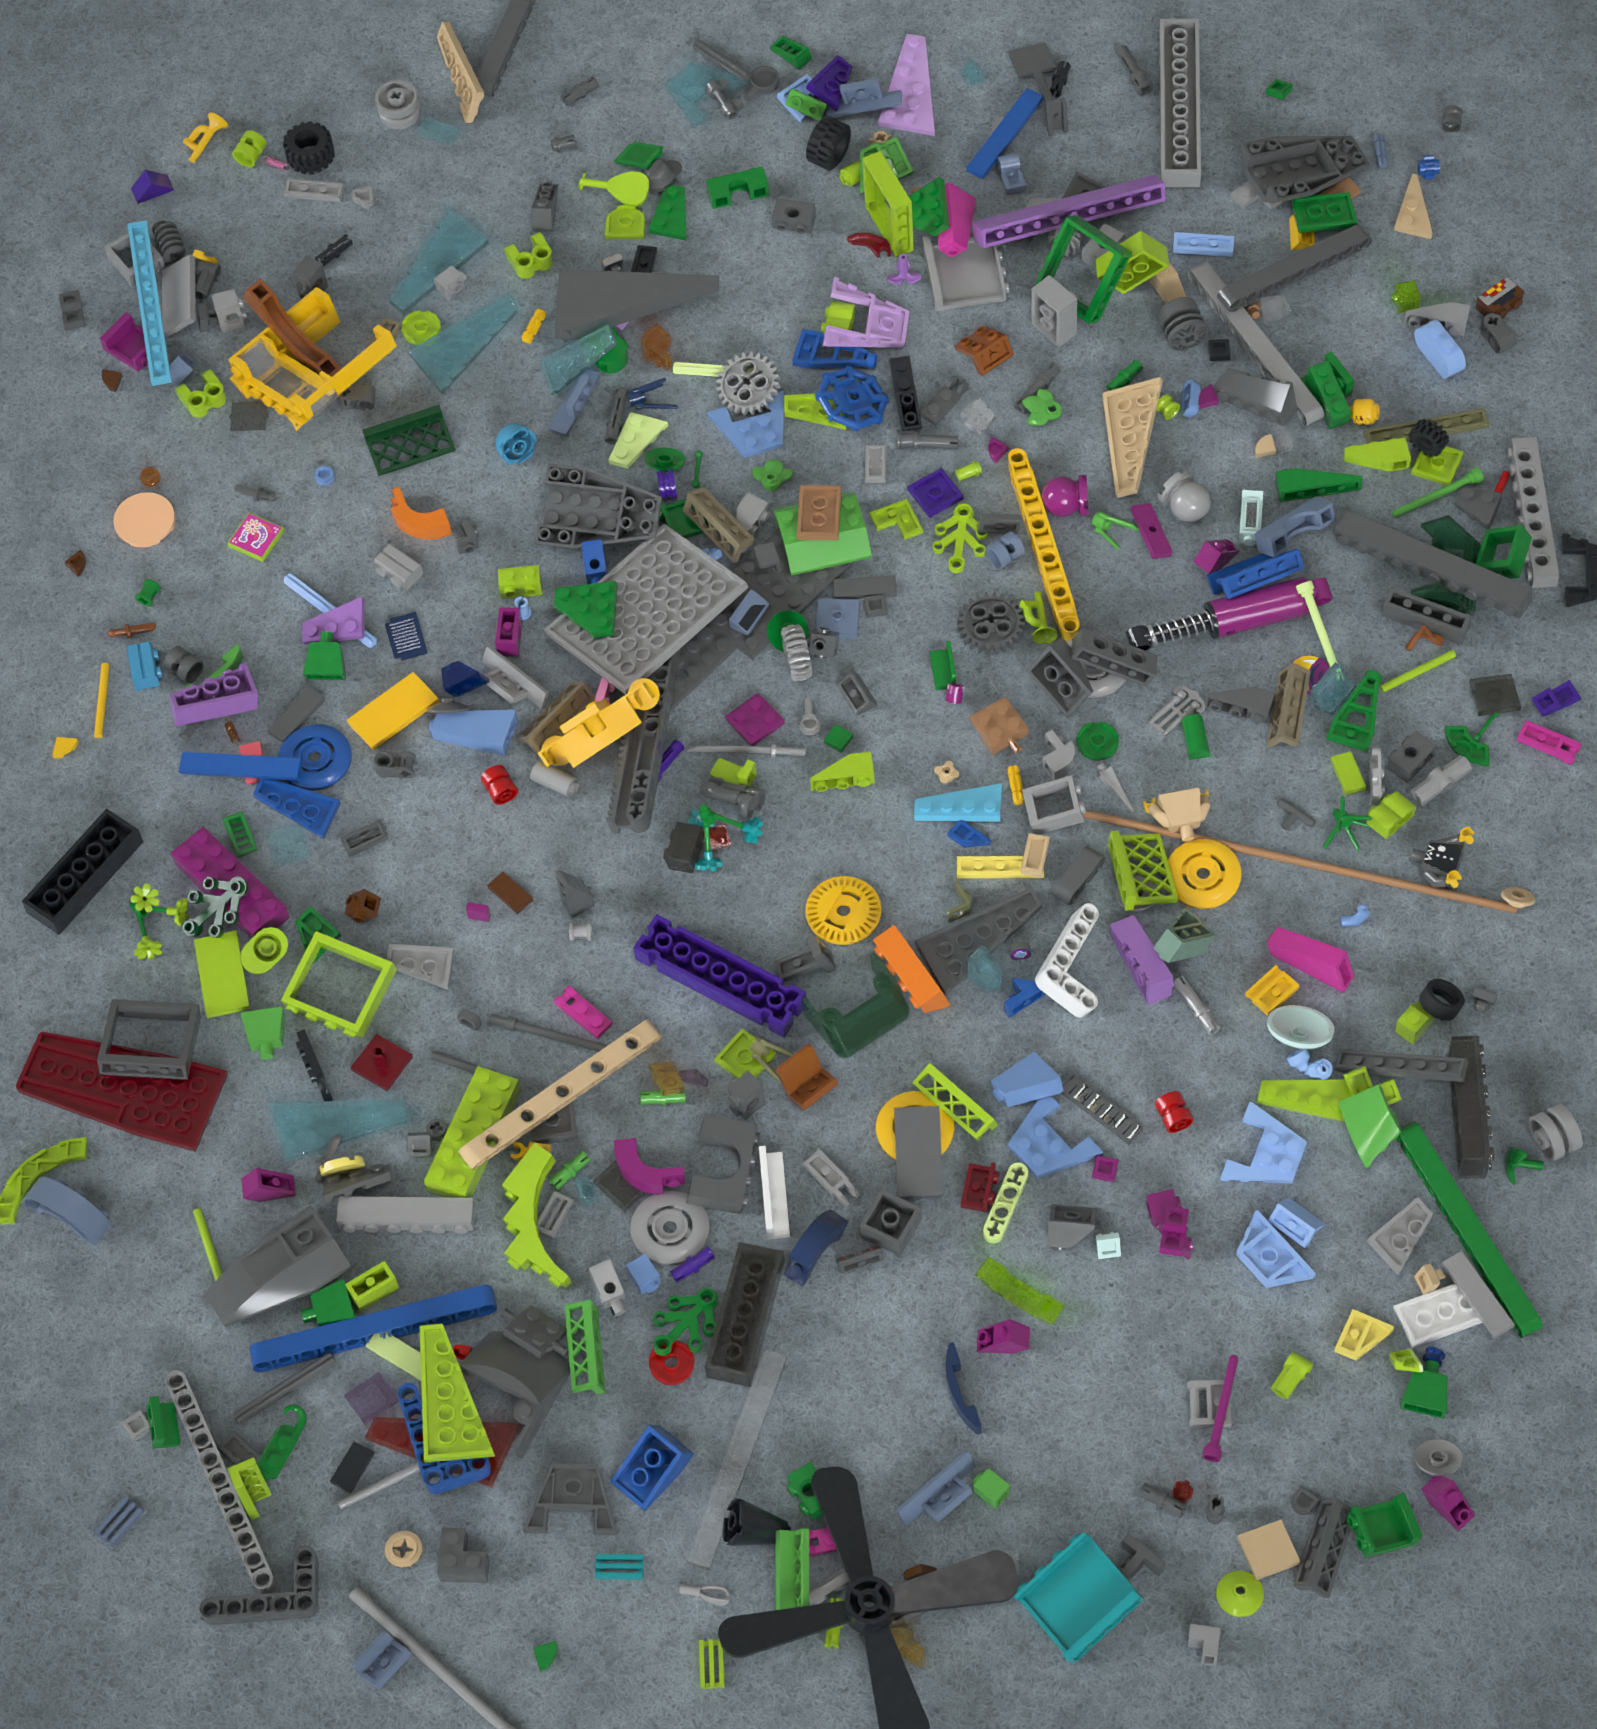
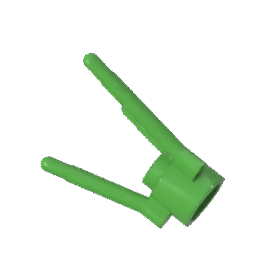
M1099 510L1092 520V525L1096 527L1095 532L1103 536L1117 550L1120 547L1104 530H1110L1113 523L1139 531V528L1134 524L1112 517Z

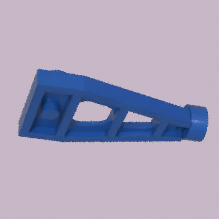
M802 329L792 360L794 366L811 369L845 368L847 365L875 369L878 354L869 352L861 347L830 346L835 349L833 356L830 358H818L817 353L820 345L823 344L824 333ZM841 350L854 353L852 359H838Z

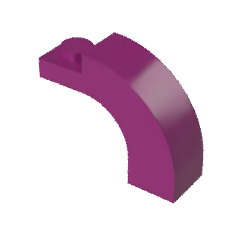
M636 1138L614 1140V1151L618 1169L623 1178L634 1188L645 1193L664 1194L663 1186L678 1187L681 1184H686L684 1166L662 1169L651 1168L640 1160Z

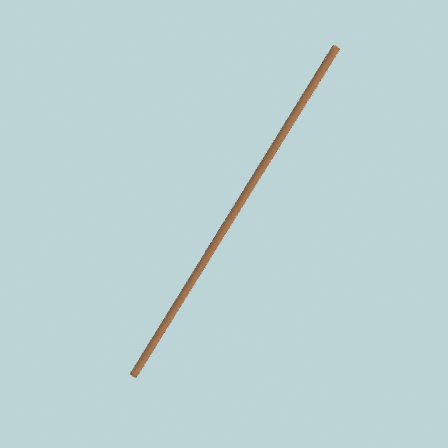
M1069 806L1068 811L1074 809V807ZM1086 810L1087 813H1083L1084 818L1154 834L1160 833L1163 836L1182 840L1180 831L1170 833L1168 828L1091 810ZM1194 834L1195 838L1193 840H1214L1235 852L1516 914L1518 909L1506 902L1442 888H1434L1429 885Z

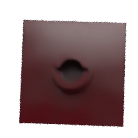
M376 1034L350 1068L351 1071L388 1091L413 1056L411 1053Z

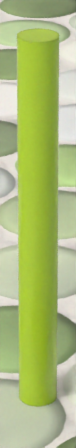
M1450 650L1379 685V688L1384 693L1455 658L1456 653L1454 650Z
M197 1208L193 1210V1214L216 1281L223 1273L202 1209Z

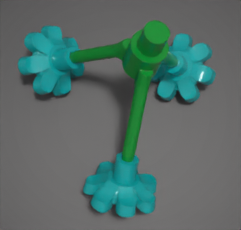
M705 804L699 807V812L693 809L691 811L693 818L687 820L688 825H693V833L696 834L701 830V834L705 835L704 858L697 860L695 863V869L707 870L709 868L710 871H716L717 867L723 866L722 860L714 858L712 849H710L709 828L714 829L716 820L740 827V830L744 831V841L747 843L752 842L756 844L758 842L757 836L760 837L763 834V830L759 829L763 826V821L760 817L755 816L753 820L748 819L746 823H740L713 812Z

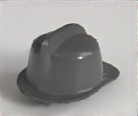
M658 159L649 169H645L644 174L649 179V192L657 193L666 189L682 171L681 163L675 160L665 161L664 159Z

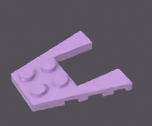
M834 277L831 298L869 306L865 334L827 325L823 346L903 348L906 339L909 311L887 300L883 302L875 298L876 295L872 293L866 294L857 290V286L850 283L846 285L838 281L839 278Z

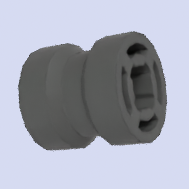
M1455 105L1446 106L1442 113V129L1445 132L1456 133L1461 129L1462 109Z

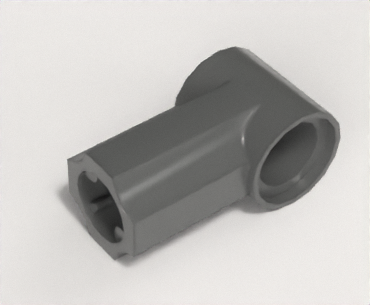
M199 261L195 279V297L197 299L204 300L208 298L213 283L218 281L216 278L221 273V266L219 264Z

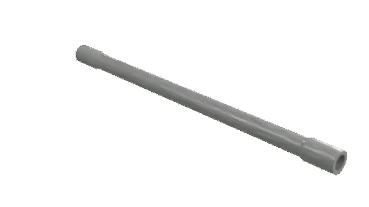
M356 1587L350 1593L349 1598L370 1614L496 1729H516L375 1604L374 1600L360 1587Z

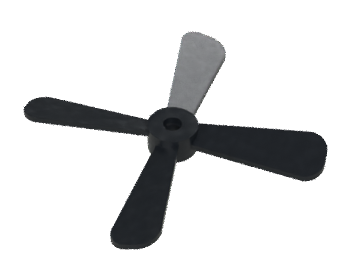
M842 1467L821 1468L813 1474L811 1487L850 1583L845 1593V1600L729 1617L720 1624L718 1629L721 1647L731 1657L744 1658L848 1623L853 1630L862 1633L864 1636L879 1729H930L928 1718L889 1628L893 1615L1006 1602L1015 1595L1018 1587L1015 1563L1007 1553L993 1550L890 1586L883 1579L873 1576L856 1478L850 1471ZM872 1602L875 1606L866 1607L863 1603Z

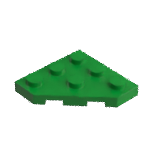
M937 177L908 196L912 201L914 229L936 237L950 228L944 179Z
M616 581L555 588L554 606L557 611L569 617V620L580 628H584L593 638L614 636L618 588Z

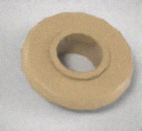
M1509 887L1501 892V897L1509 905L1516 908L1533 905L1536 901L1535 896L1530 891L1522 888Z

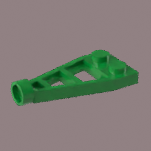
M1373 670L1366 671L1362 681L1334 717L1327 734V740L1368 753L1375 733L1378 686L1382 679L1380 673ZM1360 694L1371 697L1369 707L1355 703ZM1356 711L1365 714L1366 723L1364 727L1346 722L1351 712Z

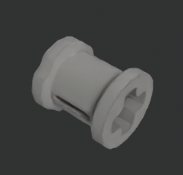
M592 922L587 924L569 923L570 941H574V939H588V941H592Z

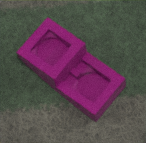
M1166 1206L1159 1253L1182 1257L1189 1209Z

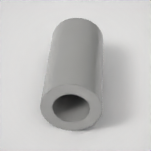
M541 761L534 765L530 774L531 781L566 797H570L571 794L575 795L579 788L576 777L552 766L546 767Z

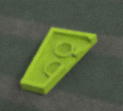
M815 394L784 395L785 417L846 430L845 425L828 420V416L820 402L816 400ZM828 400L833 410H835L836 406L833 401Z

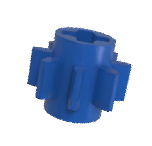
M1423 155V160L1418 161L1419 176L1423 175L1425 180L1435 179L1434 174L1440 173L1439 159H1434V156Z

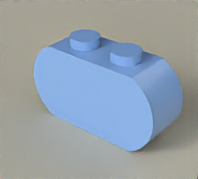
M1433 320L1415 330L1414 337L1417 347L1443 379L1465 369L1466 361L1461 348L1438 320Z

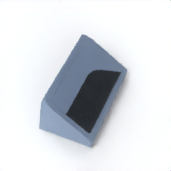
M750 589L730 617V628L748 636L770 604Z

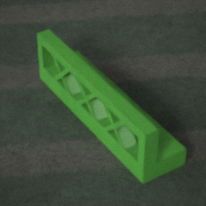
M591 1300L565 1305L572 1392L577 1393L592 1389L596 1394L606 1393L598 1307ZM583 1309L582 1317L578 1322L572 1319V1311ZM580 1328L585 1332V1336L578 1344L574 1341V1335ZM582 1349L586 1352L587 1358L580 1365L576 1362V1356ZM583 1371L586 1372L589 1383L578 1385V1377Z
M802 1528L796 1531L778 1530L776 1531V1610L809 1606V1529Z

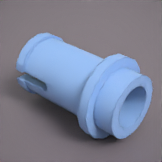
M522 596L517 597L514 604L516 608H520L522 620H526L531 616L528 601L525 597L523 600Z

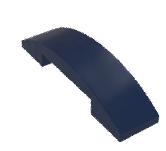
M954 1342L949 1343L946 1355V1379L950 1398L964 1423L977 1435L982 1434V1426L975 1405L965 1407L954 1372L961 1371V1362Z

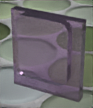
M379 1372L344 1395L364 1425L399 1402V1399Z

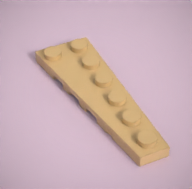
M442 21L437 39L446 66L451 69V81L456 83V96L460 97L462 101L460 102V108L465 123H472L478 114L479 104L484 98V90L481 88L478 78L450 22Z

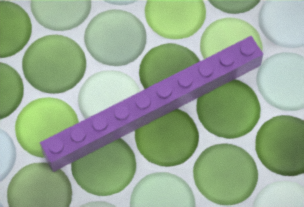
M1156 175L974 221L972 222L974 241L982 248H987L1060 229L1061 223H1064L1066 217L1078 215L1085 221H1091L1166 201L1165 184Z

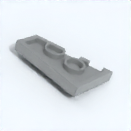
M1417 1197L1369 1237L1367 1242L1398 1275L1433 1213Z

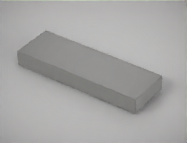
M287 178L283 195L289 198L341 202L345 185L344 183Z

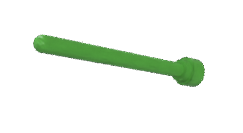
M1475 467L1468 471L1466 477L1393 510L1392 515L1395 518L1400 517L1468 484L1478 485L1484 482L1483 474L1478 467Z

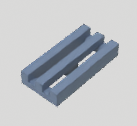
M125 1496L94 1533L113 1548L144 1511ZM128 1505V1507L124 1510V1512L116 1519V1521H115V1522L108 1528V1530L103 1534V1532L107 1529V1527L115 1520V1518H116V1517L123 1511V1509ZM134 1510L135 1512L133 1513V1515L125 1522V1524L117 1531V1533L111 1539H109V1536Z

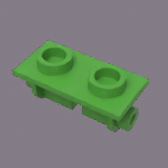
M791 88L785 103L786 106L819 121L827 108L825 102L814 99Z

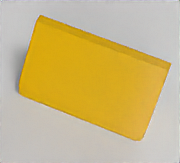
M1293 214L1289 218L1291 250H1303L1314 245V232L1299 233Z

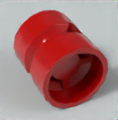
M492 766L481 775V782L489 792L494 804L503 805L517 796L518 788L510 779L505 766Z
M1179 1091L1166 1093L1154 1103L1159 1116L1163 1117L1162 1122L1168 1133H1176L1186 1129L1194 1122L1189 1108H1184L1186 1102Z

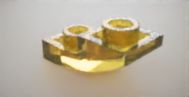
M671 1061L649 1065L654 1083L658 1084L662 1096L684 1092L682 1079Z

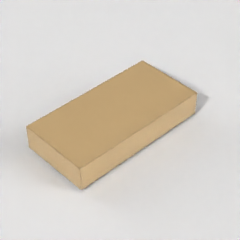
M1028 834L1020 874L1042 877L1050 842L1049 836Z

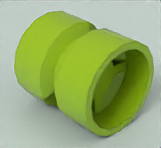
M247 130L241 137L240 143L233 150L232 156L240 165L251 168L256 164L259 155L262 154L267 146V142L259 133Z

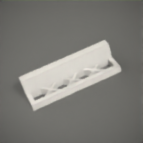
M759 1146L767 1239L790 1237L783 1153H767L766 1146Z

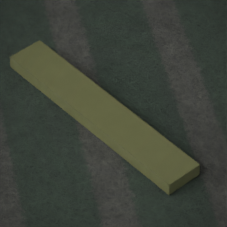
M1484 408L1426 419V421L1430 419L1431 423L1437 422V426L1441 425L1443 427L1442 430H1446V435L1489 428L1490 425ZM1418 420L1364 430L1367 444L1374 441H1387L1392 438H1406V442L1410 443L1408 435Z

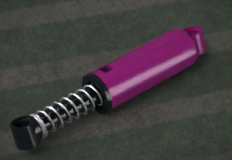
M1300 577L1250 590L1230 599L1223 597L1204 603L1202 614L1195 613L1193 617L1187 615L1185 619L1179 617L1177 621L1171 619L1170 623L1163 621L1161 625L1155 623L1153 627L1151 625L1132 627L1126 631L1129 644L1147 651L1151 647L1158 646L1160 642H1164V644L1168 640L1174 642L1175 638L1182 640L1183 636L1190 638V634L1194 633L1198 636V632L1202 631L1206 634V630H1209L1213 639L1308 615L1310 611L1305 598H1302L1296 589L1297 585L1308 582V579ZM1318 578L1313 580L1312 583L1315 589H1313L1314 593L1312 595L1316 606L1332 601L1333 596L1327 579Z

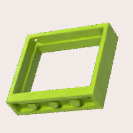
M881 151L862 158L865 208L882 236L889 242L891 251L896 258L901 254L914 251L912 201ZM885 198H886L887 202L889 203L890 208L888 207L887 203L885 202Z
M316 931L281 1001L286 1006L285 1009L297 1015L300 1012L305 1014L304 1017L316 1023L317 1020L324 1022L323 1025L335 1031L336 1028H339L348 1037L355 1038V1036L363 1038L397 968L391 961ZM321 947L381 972L355 1024L295 999Z

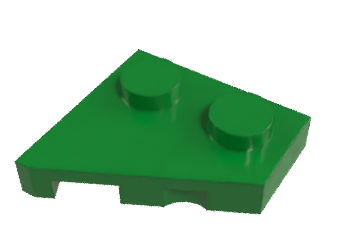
M311 906L295 921L305 950L316 931L337 940L342 936L338 930ZM321 947L314 962L317 961L327 951V949Z

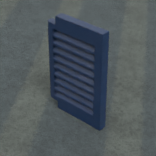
M416 612L391 618L390 622L385 624L394 659L401 657L402 661L428 654Z

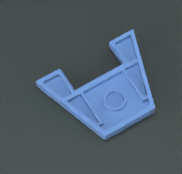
M784 391L778 392L779 396H772L775 402H768L770 412L736 422L731 421L727 407L707 412V416L744 458L783 447Z
M1052 1096L1038 1099L1008 1143V1148L1026 1165L1028 1170L1037 1179L1094 1159L1096 1155L1103 1156V1151L1090 1137H1087L1071 1149L1044 1120L1060 1108L1059 1103Z

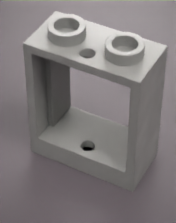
M127 232L104 248L107 258L133 288L136 286L134 266L128 269L117 256L131 247L129 232ZM151 244L156 274L165 268L162 256Z
M1072 775L1022 789L1030 825L1034 834H1044L1085 822L1083 813H1087L1084 801L1079 799V795L1082 794L1079 782L1075 783ZM1070 790L1074 809L1040 819L1036 799Z

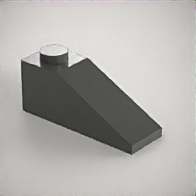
M561 870L555 871L561 901L572 918L595 906L593 898L596 896L590 886L586 887L583 880Z

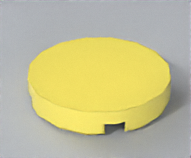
M355 1156V1160H350L349 1157H342L328 1161L319 1167L321 1176L342 1175L354 1169H362L365 1166L364 1159L361 1156Z

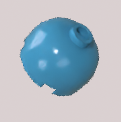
M513 423L508 424L498 432L495 446L497 453L504 461L510 465L518 461L517 465H519L534 454L535 450L533 448L535 443L537 444V438L526 426ZM512 452H513L514 454H517V455H519V454H522V455L516 457V456H514V455L512 454Z

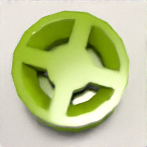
M1165 394L1159 399L1156 410L1161 412L1166 420L1175 416L1181 407L1178 402L1172 400L1173 398L1169 394Z

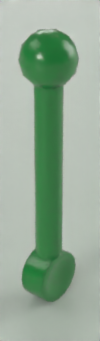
M700 450L695 453L697 460L695 477L692 481V487L694 488L700 486L698 478L700 460L703 456V452Z
M1498 709L1492 710V715L1479 733L1476 734L1474 740L1478 741L1493 719L1500 715Z

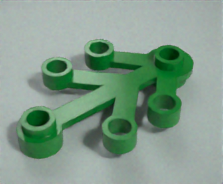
M703 1288L696 1296H671L668 1299V1308L671 1311H679L682 1306H695L690 1311L667 1313L658 1311L653 1315V1323L657 1327H663L667 1322L680 1321L668 1335H659L655 1338L654 1351L661 1356L668 1355L672 1350L674 1341L689 1327V1350L693 1353L700 1352L702 1350V1340L699 1338L697 1317L704 1310L706 1323L703 1326V1333L707 1337L715 1336L717 1325L714 1322L713 1308L718 1304L717 1293L711 1288ZM705 1298L711 1299V1301L705 1302L703 1300ZM674 1301H676V1302H678L679 1304H678V1305H672L671 1303L674 1302ZM658 1317L664 1318V1320L658 1321L656 1319ZM708 1327L714 1328L713 1331H708L706 1329ZM693 1343H698L699 1346H698V1347H693L692 1344H693ZM660 1346H666L667 1348H666V1349H660L659 1347H660Z

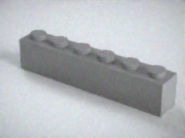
M339 1196L336 1222L339 1230L347 1233H353L356 1230H365L368 1233H376L378 1230H387L390 1233L409 1230L411 1233L416 1234L423 1231H432L437 1234L445 1233V1231H454L458 1234H466L468 1231H474L476 1205L473 1198Z

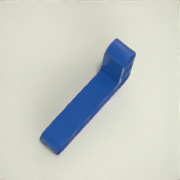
M405 1383L401 1385L398 1389V1398L427 1490L432 1494H440L487 1478L491 1473L488 1457L450 1460L443 1463L440 1461L423 1462V1441H417V1438L423 1435L422 1399L414 1384ZM408 1394H415L410 1400L404 1399ZM415 1414L421 1415L416 1421L410 1420ZM479 1462L485 1463L481 1469L474 1468ZM455 1470H462L459 1476H452ZM433 1477L440 1478L435 1484L429 1483Z

